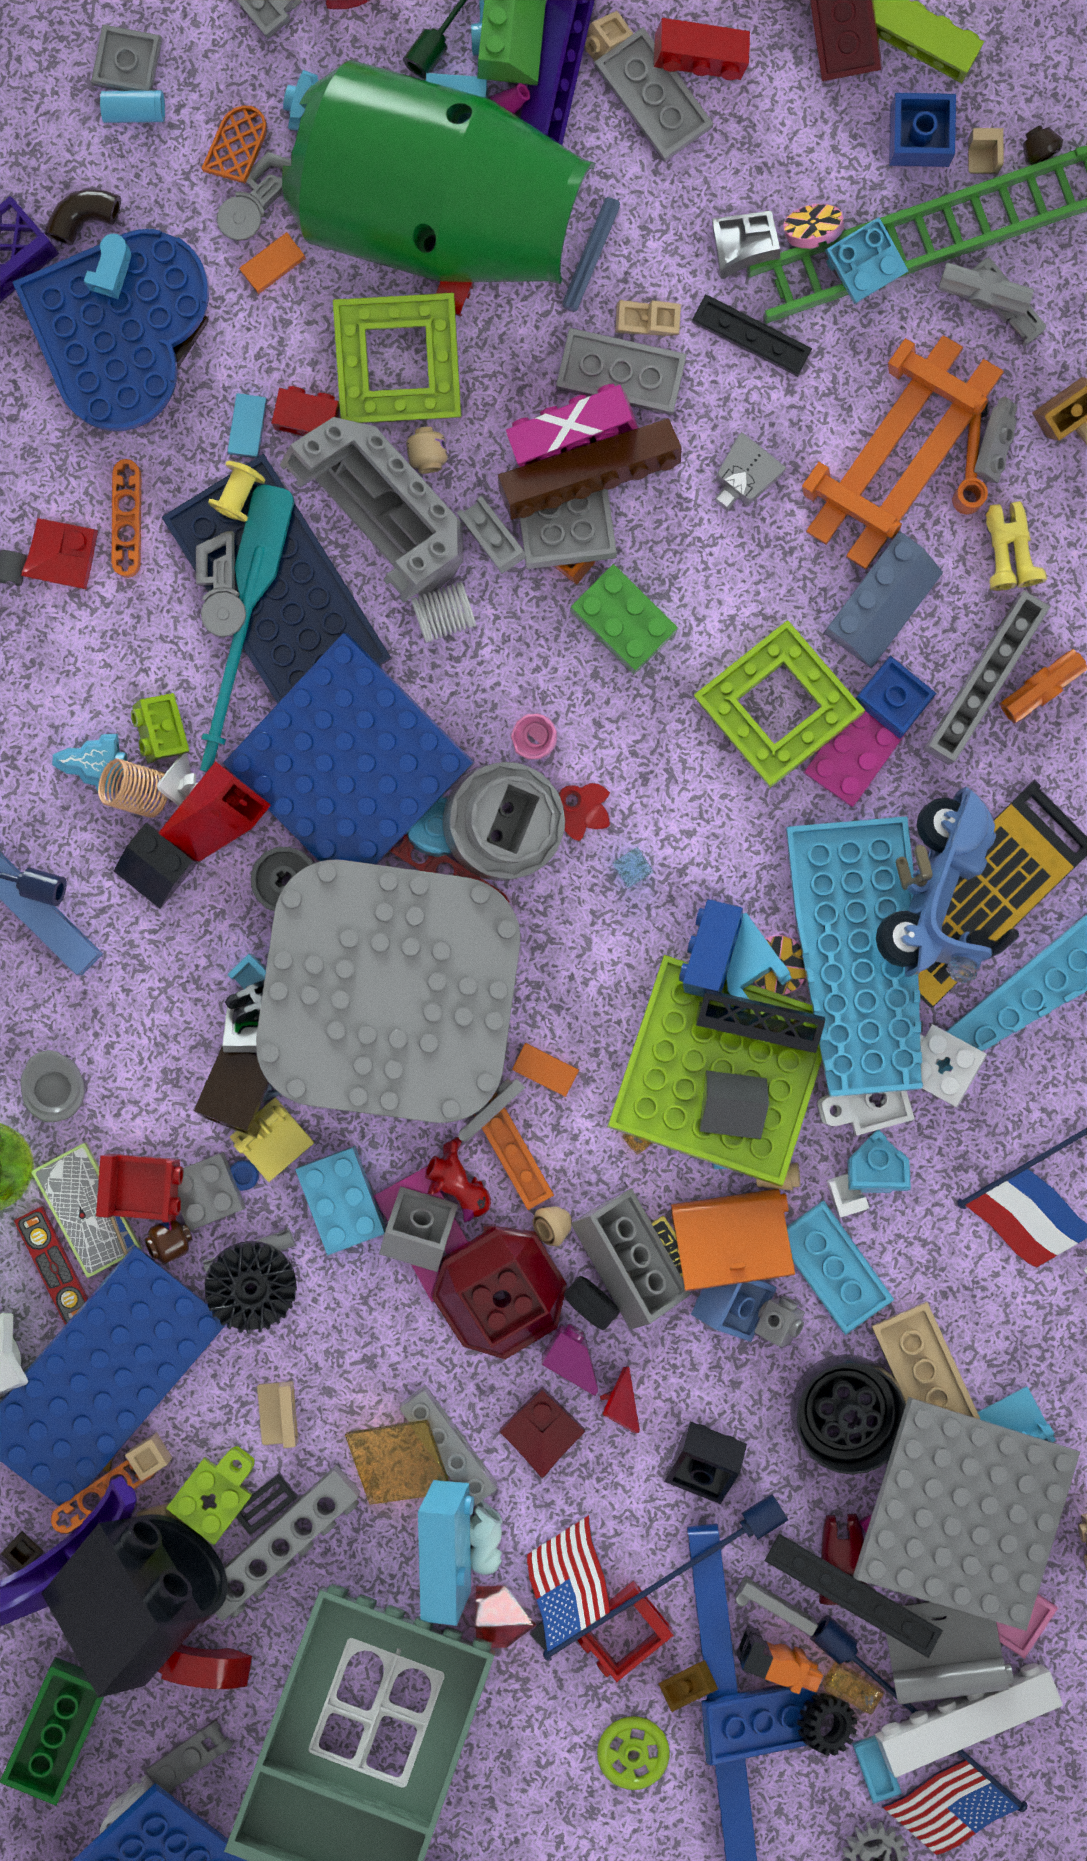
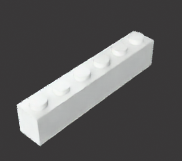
M1027 1664L1020 1669L1021 1672L1013 1675L1014 1683H1008L1009 1690L966 1695L956 1700L953 1698L945 1699L937 1704V1708L930 1711H917L910 1715L909 1720L902 1723L893 1722L883 1726L882 1731L876 1733L875 1737L888 1770L896 1778L1063 1706L1050 1670L1042 1664Z

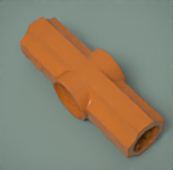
M1074 649L1066 652L1049 667L1045 666L1031 678L1027 679L1022 687L1000 702L999 705L1002 711L1014 724L1021 721L1038 706L1045 705L1064 691L1063 688L1087 671L1086 661Z

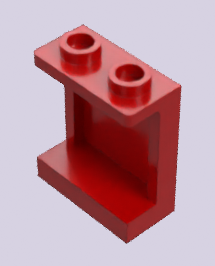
M110 1153L100 1155L96 1217L109 1218L118 1216L162 1220V1222L176 1220V1215L178 1216L181 1211V1198L177 1197L178 1185L182 1184L184 1173L183 1167L180 1166V1159Z

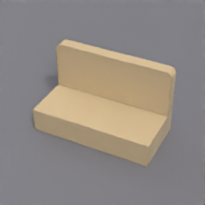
M294 1382L259 1384L257 1386L262 1444H283V1448L296 1447L299 1440Z

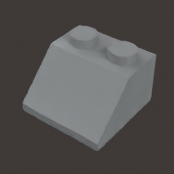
M400 1186L379 1254L438 1272L458 1204Z

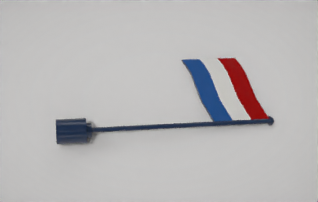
M1087 1128L963 1200L959 1198L957 1201L958 1207L961 1209L968 1207L990 1224L1018 1256L1036 1268L1087 1239V1223L1077 1216L1050 1185L1029 1170L1030 1167L1087 1135Z

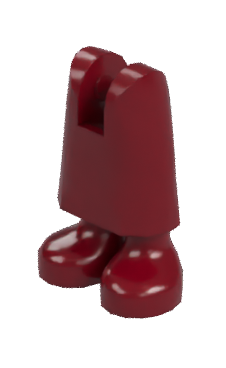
M847 1514L846 1528L848 1539H838L835 1515H826L823 1526L821 1558L853 1577L864 1542L857 1514ZM860 1581V1582L866 1584L867 1586L871 1587V1586L868 1585L866 1582ZM819 1594L820 1604L838 1605Z

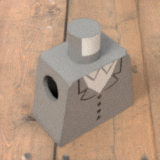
M741 432L715 480L723 486V489L714 500L725 510H729L737 499L749 506L784 474L786 467Z

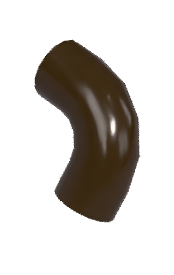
M89 188L70 193L56 205L48 220L44 234L53 240L73 245L77 232L84 222L98 220L110 225L116 222L121 207V196L105 190Z

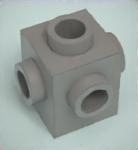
M781 1296V1298L770 1299L759 1310L758 1317L760 1320L754 1333L779 1347L790 1345L793 1338H796L803 1329L804 1322L802 1319L805 1312L797 1308L798 1303L788 1297Z

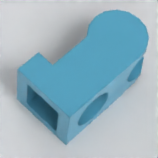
M109 234L100 242L102 254L96 272L87 270L84 283L90 291L119 299L129 267L131 251L122 236Z

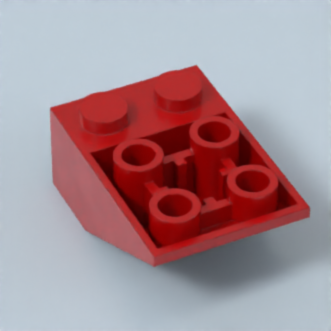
M215 761L158 833L193 859L200 862L251 830L271 804Z

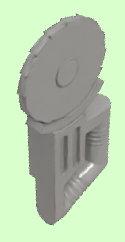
M267 152L252 167L246 184L253 191L250 194L235 192L236 197L229 198L219 207L216 218L218 227L223 235L229 239L241 241L247 240L256 234L260 228L261 217H266L265 210L283 193L282 178L271 174L259 185L255 181L271 166L283 169V165L291 166L290 159Z
M226 531L196 546V585H213V590L206 593L202 598L205 600L201 611L202 623L209 632L221 637L232 636L238 632L246 618L245 606L238 597L240 593L235 590L233 531ZM226 545V555L213 561V577H208V554Z

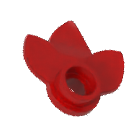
M589 783L581 788L569 785L560 790L558 794L564 810V831L572 839L581 841L586 827L590 829H604L610 826L609 815L602 805L610 794L605 787L600 784ZM569 795L577 797L578 802L575 806H569L566 803V798Z

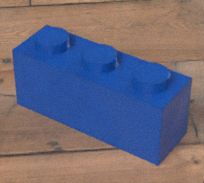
M707 899L705 908H699L695 923L696 926H699L697 936H691L687 953L691 954L688 964L683 963L679 976V981L683 982L685 993L701 997L704 996L705 989L722 993L743 920L742 907Z

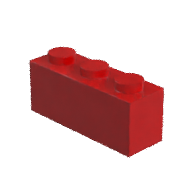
M662 18L655 33L654 67L663 68L669 72L683 71L697 76L711 75L722 77L725 80H741L749 65L750 31Z

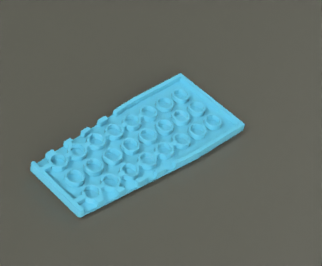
M907 816L787 827L786 836L795 920L813 1014L823 1016L826 1019L819 1046L829 1096L839 1097L921 1089L923 1082L921 1080L922 1052L920 1046L921 1021L918 974L906 977L905 967L892 965L885 960L879 952L876 943L877 928L882 920L894 912L908 911L914 895L902 888L895 863L897 858L905 857L911 877L914 878L912 876L914 870Z

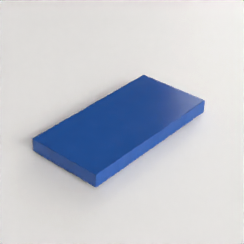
M778 1685L702 1700L706 1763L713 1766L808 1746L802 1741L804 1737L798 1733V1730L803 1727L797 1725V1719L803 1720V1716L799 1714L800 1709L806 1711L807 1707L804 1703L807 1700L813 1702L812 1696L817 1695V1692L815 1693L802 1687L800 1693L797 1694L790 1691L789 1687Z

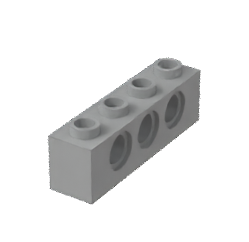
M426 1385L401 1402L399 1409L453 1482L469 1483V1495L474 1497V1506L497 1490V1481Z

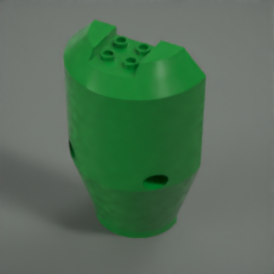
M354 60L346 61L310 86L299 103L305 108V111L301 117L295 145L292 150L291 166L283 165L282 190L285 202L307 243L438 282L550 281L561 285L562 250L570 215L580 186L588 171L595 168V162L582 159L491 99ZM436 239L435 247L429 252V244Z

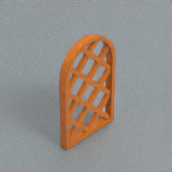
M243 105L232 109L225 115L201 169L203 172L246 184L268 128L266 119L259 109ZM243 111L245 117L235 122L233 115ZM260 116L263 123L254 127L251 119ZM230 118L232 124L225 127L227 121ZM248 121L251 129L240 133L238 126ZM235 128L237 136L227 140L225 132ZM262 129L260 137H258L256 131ZM253 133L256 141L246 145L243 138ZM222 135L224 142L218 145ZM240 140L243 147L233 152L230 144ZM227 147L230 154L219 158L217 151ZM255 147L252 155H250L249 149ZM245 152L248 159L238 164L235 156ZM214 154L216 161L210 163ZM232 158L235 166L225 170L222 163ZM219 165L221 171H218V170H215V169H211V168H213V167ZM247 165L243 174L240 168ZM237 170L238 173H239V176L232 175V174H230V173H232V172H234V171Z

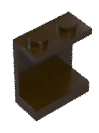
M222 1046L193 1111L204 1119L257 1138L261 1126L254 1122V1118L270 1084L260 1068L257 1056L251 1054V1052H223Z

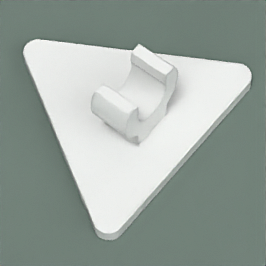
M186 753L181 754L157 784V789L178 806L182 804L198 784L196 783V774L191 773Z

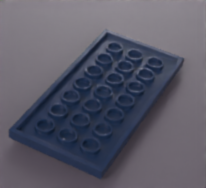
M264 453L246 464L265 478L264 484L254 482L241 510L246 516L248 515L253 492L258 486L270 485L286 489ZM230 475L162 516L163 521L195 572L196 546L226 531L234 532V557L236 563L246 521L228 518L217 512L208 503L209 499L219 501ZM295 503L276 578L252 609L243 649L277 703L282 700L343 633H348L379 666L392 659ZM226 545L208 554V577H213V561L226 555ZM235 573V590L239 592ZM204 585L208 592L213 590V585Z

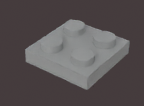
M224 1152L183 1168V1181L181 1185H178L177 1197L181 1198V1213L190 1231L246 1208Z

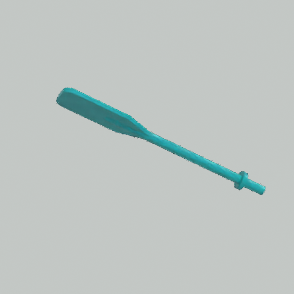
M260 485L254 490L247 515L248 519L245 523L235 563V573L240 593L239 598L245 606L246 618L241 629L233 634L209 734H202L201 740L207 741L200 771L207 772L215 762L218 746L225 745L226 739L221 738V733L252 609L277 575L294 507V496L284 488Z

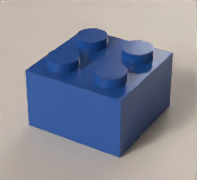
M895 93L890 105L889 166L949 167L955 156L956 94Z

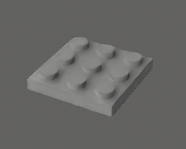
M607 489L591 493L586 498H576L564 502L559 507L546 508L534 512L529 517L520 518L523 547L527 556L525 558L526 569L617 558Z

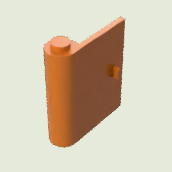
M771 1189L671 1204L672 1220L685 1291L795 1275L784 1212H789L786 1193L780 1194L779 1189Z

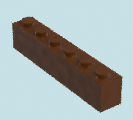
M669 418L497 474L499 492L511 520L519 517L526 518L534 512L546 508H556L564 502L576 498L583 499L591 495V493L603 489L610 490L616 488L621 483L633 479L641 480L648 474L660 470H671L676 465L681 464L682 447Z

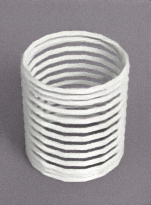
M461 581L456 583L459 596L455 586L452 584L453 594L448 585L446 587L448 595L445 588L442 587L444 598L440 589H437L438 596L434 590L432 592L433 597L428 592L429 601L426 594H423L424 601L420 595L418 596L419 602L417 597L411 598L426 643L433 641V636L436 640L438 635L442 638V632L445 637L447 636V631L449 635L452 634V630L456 634V627L459 632L462 630L461 626L463 630H466V626L469 629L470 627L473 628V626L476 627V622Z

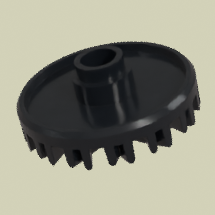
M245 1241L229 1246L215 1257L207 1270L205 1298L209 1311H212L214 1318L217 1317L220 1320L222 1326L227 1324L228 1329H231V1327L237 1328L239 1333L246 1330L250 1334L251 1330L258 1329V1332L261 1333L264 1327L269 1330L271 1324L275 1322L279 1324L280 1318L287 1316L286 1312L289 1308L292 1309V1302L295 1301L297 1285L294 1269L288 1258L280 1250L267 1243ZM249 1283L256 1285L254 1288L245 1287Z

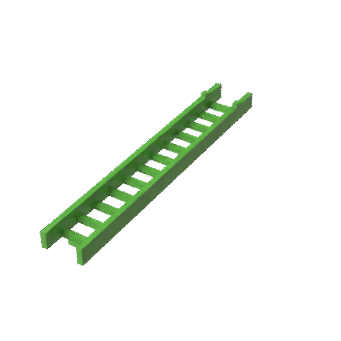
M1087 146L1075 148V150L881 217L883 225L908 269V272L902 276L1086 212L1087 198L1075 202L1064 167L1083 161L1087 172ZM1055 171L1067 205L1047 212L1035 177ZM1027 181L1039 215L1019 222L1007 187ZM999 191L1011 225L991 231L979 197ZM971 201L982 235L963 241L951 207ZM942 210L954 245L935 251L923 217ZM914 220L926 254L907 261L895 227ZM870 222L844 230L831 243L827 244L826 241L819 243V247L812 249L795 247L781 252L780 259L747 267L746 272L749 278L774 270L777 278L774 282L780 299L784 298L785 304L765 310L763 315L765 324L849 295L843 283L822 290L810 256L824 252L830 246ZM802 260L814 294L794 300L782 266Z

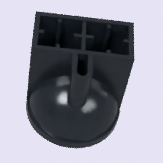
M149 1514L98 1523L41 1594L98 1698L146 1686L195 1627L209 1620L221 1608L227 1596L228 1582L219 1556L200 1534L174 1518Z

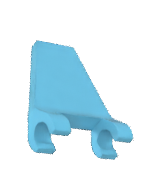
M744 913L726 977L730 995L749 999L743 989L768 972L773 971L781 985L790 981L792 977L785 964L776 955L749 915Z

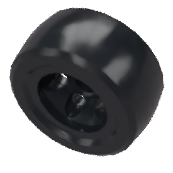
M833 1355L816 1362L798 1380L792 1394L790 1408L792 1429L798 1443L806 1454L820 1466L843 1474L867 1473L889 1461L906 1406V1400L893 1376L878 1363L857 1355ZM840 1387H847L849 1389L847 1397L841 1398L837 1395ZM863 1393L871 1395L870 1402L867 1404L860 1402V1396ZM825 1403H830L833 1406V1410L829 1414H824L821 1411V1407ZM855 1410L856 1420L848 1423L844 1415L846 1413L850 1415L849 1411ZM874 1415L875 1418L872 1425H866L867 1417ZM836 1425L839 1428L838 1434H827L828 1427ZM858 1432L861 1434L857 1438L849 1439L850 1434Z

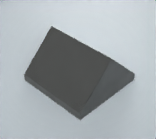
M706 1070L699 1132L760 1140L769 1106L767 1078Z

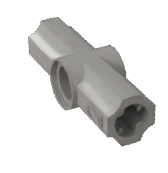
M948 262L945 265L938 290L968 299V302L974 306L984 309H993L995 307L1021 316L1026 315L1034 291L1032 288L1003 280V276L996 272L984 269L974 271Z

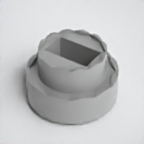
M513 762L485 765L466 774L450 792L443 812L444 837L455 859L471 873L493 881L518 879L542 868L558 850L565 829L563 804L558 792L550 781L537 770ZM505 802L512 806V811L509 814H506L502 809ZM494 830L499 831L501 834L498 842L493 841L491 838Z

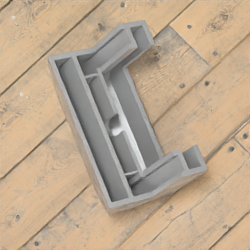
M333 417L289 446L280 466L283 470L287 468L298 480L296 484L300 488L315 479L393 565L394 569L386 574L383 581L386 584L391 583L401 594L399 599L403 603L417 593L422 596L423 600V594H426L427 598H429L428 592L433 595V590L436 592L437 589H440L452 578L463 562V524L375 426Z

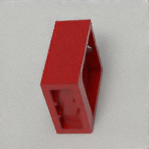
M634 1580L609 1600L610 1611L642 1592ZM647 1596L633 1605L655 1632L619 1662L616 1663L592 1632L577 1640L586 1653L592 1651L598 1659L596 1664L600 1671L606 1677L611 1675L616 1682L674 1636L670 1624Z

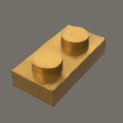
M705 1660L658 1683L671 1712L718 1690Z

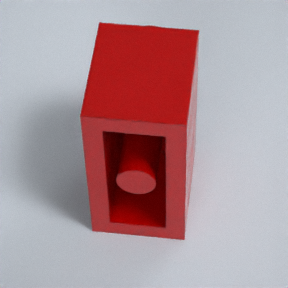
M288 386V390L279 388L271 424L274 430L305 436L331 418H339V401L335 400L334 396L326 393H317V396L305 394L306 391L295 386Z

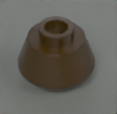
M1042 125L1025 135L1027 140L1023 143L1025 162L1030 165L1045 161L1062 149V137L1050 127L1043 129Z

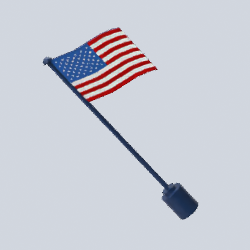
M770 1494L741 1513L744 1517L740 1521L741 1529L612 1611H610L606 1579L592 1542L589 1515L528 1553L529 1579L542 1615L547 1649L543 1651L544 1659L551 1661V1656L744 1533L749 1538L755 1535L757 1540L789 1521L774 1495Z
M828 1615L822 1618L817 1624L818 1627L814 1634L810 1636V1640L837 1664L849 1663L853 1660L897 1699L896 1690L856 1656L858 1648H856L857 1639L831 1616ZM910 1703L902 1704L912 1714L918 1711ZM962 1749L957 1751V1753L963 1760L935 1773L905 1796L882 1805V1808L936 1855L960 1846L991 1822L1016 1810L1025 1812L1028 1807L1026 1801L1021 1802Z

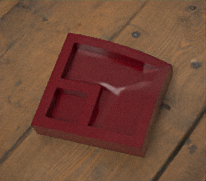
M541 1387L500 1428L499 1432L517 1449L543 1479L564 1453L585 1433V1428L552 1395Z

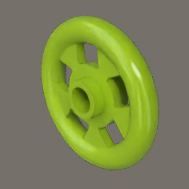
M638 1716L624 1717L610 1724L601 1735L597 1747L598 1764L604 1776L614 1785L627 1790H640L653 1785L664 1774L670 1758L669 1743L663 1731L654 1722ZM632 1729L644 1731L643 1739L630 1738ZM616 1736L624 1740L620 1744L618 1751L610 1747ZM647 1746H657V1757L649 1758ZM632 1750L639 1752V1756L635 1759L628 1756V1753ZM617 1759L626 1767L622 1773L616 1771L612 1766ZM646 1765L649 1772L636 1777L634 1769H639Z

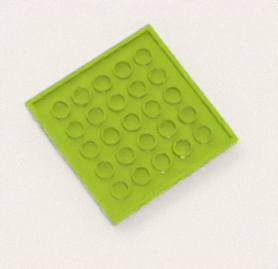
M664 955L607 1127L782 1187L821 1065L820 1046L818 1045L816 1053L697 1026V1010L699 1002H702L703 997L685 993L683 982L679 981L683 963H688ZM727 977L722 990V993L729 994L727 986ZM751 984L743 989L750 1000L813 1014L812 1005ZM709 1000V1004L725 1007L722 1002ZM745 1009L744 1011H742L746 1013L755 1014L752 1009ZM774 1015L770 1017L772 1019L785 1021L782 1016ZM804 1022L800 1024L802 1026L816 1028V1025L812 1023ZM706 1070L767 1078L769 1106L760 1140L699 1132Z

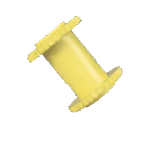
M227 461L225 465L232 470L230 478L219 501L209 499L208 503L220 514L245 522L248 517L241 512L254 482L264 484L265 478L247 465Z

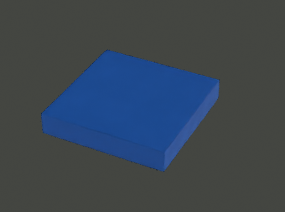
M890 655L855 699L867 713L900 739L937 693Z

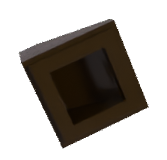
M21 1531L0 1553V1560L15 1573L35 1561L44 1551Z

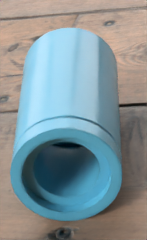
M162 90L101 91L100 109L104 123L165 121V99Z

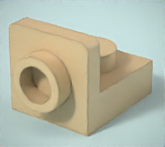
M615 11L590 24L584 48L595 62L633 35V32L619 12Z

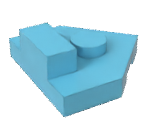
M876 1130L847 1160L848 1189L861 1190V1193L909 1191L911 1189L909 1158L903 1152L898 1151L880 1130Z

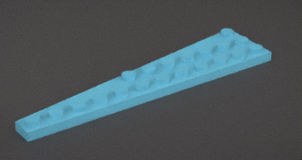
M1087 914L945 1031L983 1051L1012 1033L1023 1029L1038 1018L1047 1015L1062 1004L1087 991ZM945 1058L944 1061L939 1060L936 1065L939 1066L938 1072L940 1074L953 1069L950 1065L951 1059Z

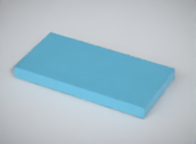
M824 1200L787 1225L794 1264L845 1335L894 1301V1298Z

